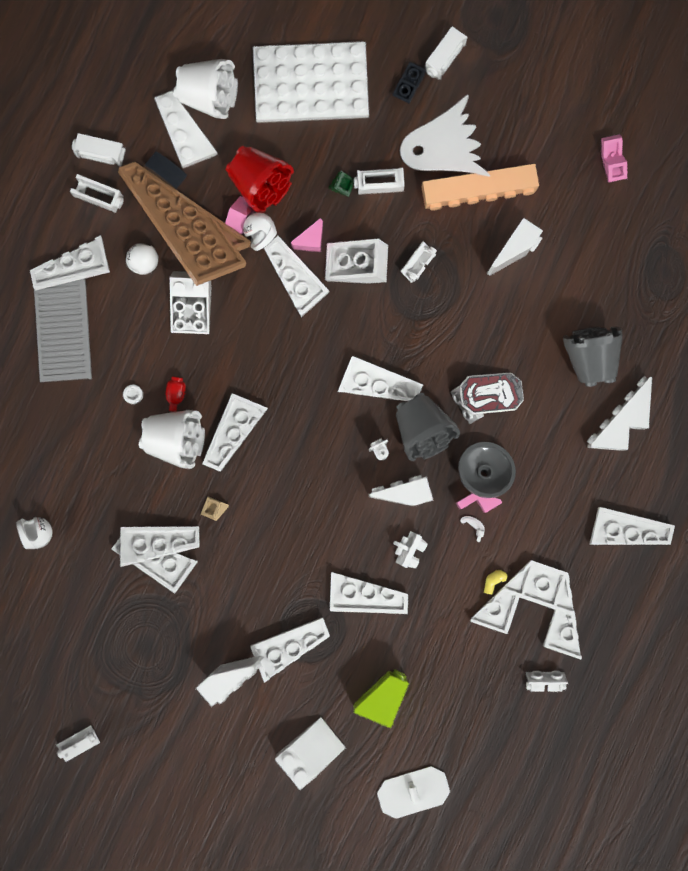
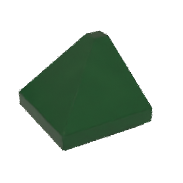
M339 171L328 189L349 197L354 186V178Z

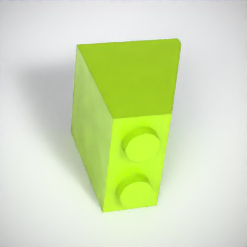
M394 670V672L388 671L355 702L353 706L354 713L391 728L409 684L405 674L398 670Z

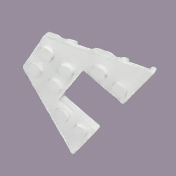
M530 560L470 619V622L508 634L519 597L555 609L543 647L578 659L582 658L572 604V593L569 585V574L567 572Z

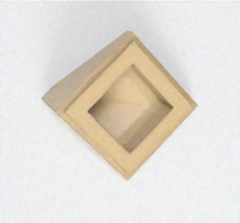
M207 497L201 515L217 521L229 505Z

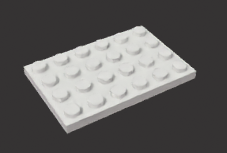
M365 42L253 47L257 122L369 118Z

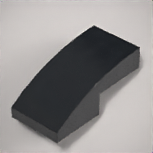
M409 62L392 96L410 104L425 76L426 69Z
M155 152L144 165L152 174L161 178L174 189H177L188 176L178 166L158 152Z

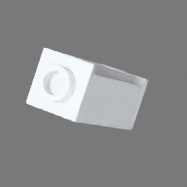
M451 27L426 61L425 69L427 74L440 80L441 75L445 73L462 47L466 45L467 36Z
M79 133L77 139H74L72 144V150L77 157L81 156L82 158L112 165L116 163L119 167L122 165L126 149L122 148V143Z
M403 168L370 171L358 170L357 177H354V187L358 188L359 194L403 192ZM395 176V182L365 184V178Z
M77 174L78 186L76 190L72 188L70 190L74 197L111 210L116 213L118 208H121L124 199L119 190ZM87 187L114 197L112 203L108 204L85 195Z

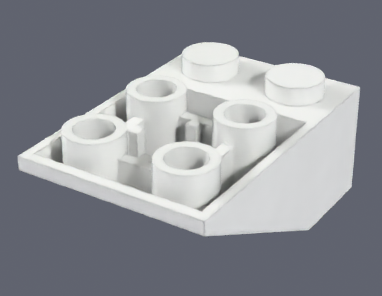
M173 271L170 276L171 333L209 334L211 281L196 286L187 272Z
M421 475L410 478L409 483L403 484V481L391 483V488L384 489V486L372 489L373 493L369 494L370 498L409 506L433 500L427 477L422 478Z
M261 655L222 664L196 689L211 706L216 702L221 704L229 694L237 690L246 679H249L261 666L259 662L264 657Z

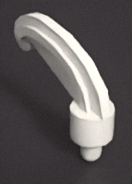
M470 516L461 518L462 524L467 522L477 530V542H480L485 532L483 524Z

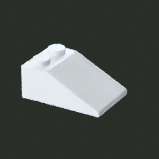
M523 218L487 274L492 275L526 256L529 251L533 252L542 240L540 234L543 230Z
M380 239L327 243L325 280L354 283L386 282L388 245Z
M320 717L278 752L275 760L299 790H301L346 747L322 717Z

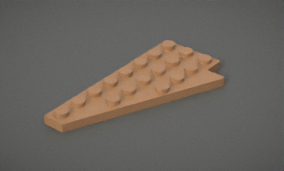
M134 162L119 167L118 173L196 286L245 267L246 261L239 251L250 247V240L138 163Z

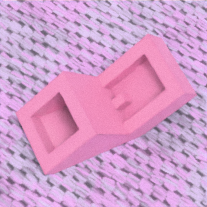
M621 135L601 138L602 159L608 182L626 179L627 161L622 155Z
M471 493L456 502V505L459 509H463L477 501L483 513H486L500 505L502 501L497 498L478 497Z

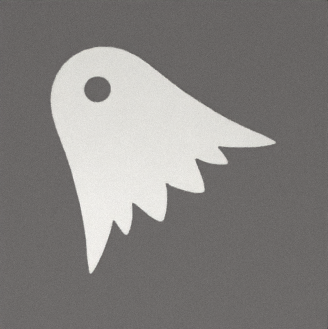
M468 95L447 112L414 130L403 140L400 153L402 160L408 166L418 170L462 171L490 177L487 171L473 162L481 158L469 153L478 148L481 143L467 139L475 130L476 125H462L469 116V114L461 115L467 103ZM415 146H422L424 152L419 156L414 155L413 148Z

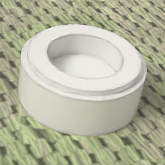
M129 385L124 389L123 397L126 402L137 404L143 398V391L137 385Z

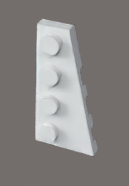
M172 91L155 97L183 168L218 155L180 101L174 97Z
M279 236L264 248L301 317L329 293V290Z
M232 393L202 464L221 472L268 408Z
M331 572L330 611L407 614L408 594Z

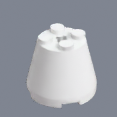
M218 59L185 64L182 67L178 66L176 69L177 84L173 92L174 97L178 98L181 103L212 117L226 119L229 108L234 107L237 95V79L234 78L233 74L234 63L231 60Z
M185 410L144 418L142 421V437L139 440L140 449H144L145 453L178 467L193 468L195 466L194 461L197 456H201L204 445L205 428H202L200 423L202 415L198 411Z

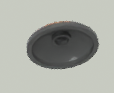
M491 442L473 444L465 450L459 460L458 472L461 482L468 491L478 497H499L510 489L515 480L516 469L514 461L510 454L497 444ZM481 472H485L486 476H482Z

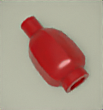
M172 376L171 380L167 382L166 399L170 403L169 411L176 412L177 404L183 401L186 388L183 378Z

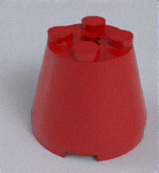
M241 146L237 150V155L227 164L225 170L248 205L257 213H264L266 208L272 204L276 206L286 195L292 184L289 180L291 174L294 173V169L282 159L253 147Z

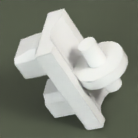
M410 531L408 537L403 536L400 543L397 541L393 543L398 546L395 554L399 555L396 563L405 568H416L419 559L413 555L416 549L421 552L425 551L428 543L421 539L422 536Z

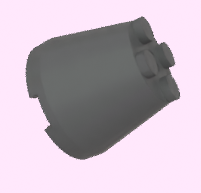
M612 326L610 327L611 330H607V328L592 327L573 331L570 337L568 335L563 336L565 349L579 382L585 383L587 387L596 386L597 382H616L623 338L622 328Z
M419 393L409 402H402L397 406L396 418L404 450L410 461H415L419 457L425 460L437 455L449 447L448 444L453 438L457 439L460 435V430L456 423L429 396H425L424 393Z

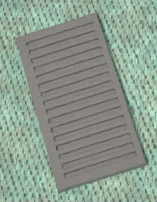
M86 278L39 290L34 289L40 382L91 379Z

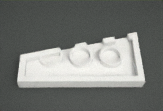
M101 235L88 244L80 245V248L70 253L68 251L62 254V257L56 260L52 259L30 270L33 288L39 290L109 273L110 270Z
M352 356L338 392L410 401L420 393L423 384Z
M598 507L590 545L671 544L675 526Z
M121 527L120 567L198 548L199 527Z
M121 536L115 543V545L112 547V550L119 555L121 549ZM174 553L134 563L133 565L173 593H176L198 561Z
M323 617L250 646L254 657L261 655L264 657L259 662L261 664L259 670L264 683L330 636Z

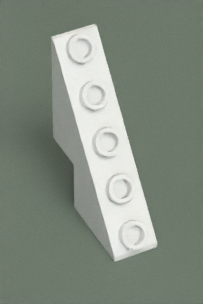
M644 376L637 383L639 387L634 392L630 391L624 398L626 402L622 406L618 405L613 410L612 414L614 416L610 420L606 419L600 425V432L597 435L594 433L587 440L589 443L587 448L628 450L629 428L642 430L649 428L652 377L646 378Z

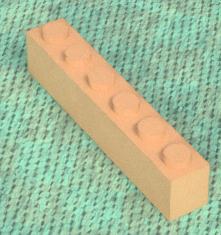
M531 164L487 171L490 177L474 173L424 181L422 183L425 209L438 210L442 208L441 206L446 205L456 207L460 203L465 202L475 204L479 200L484 199L486 201H494L497 197L502 196L512 198L516 194L521 193L523 195L534 194V191L539 187L536 165Z

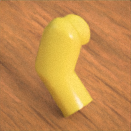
M496 570L489 574L486 578L484 593L493 595L495 585L501 581H506V572Z

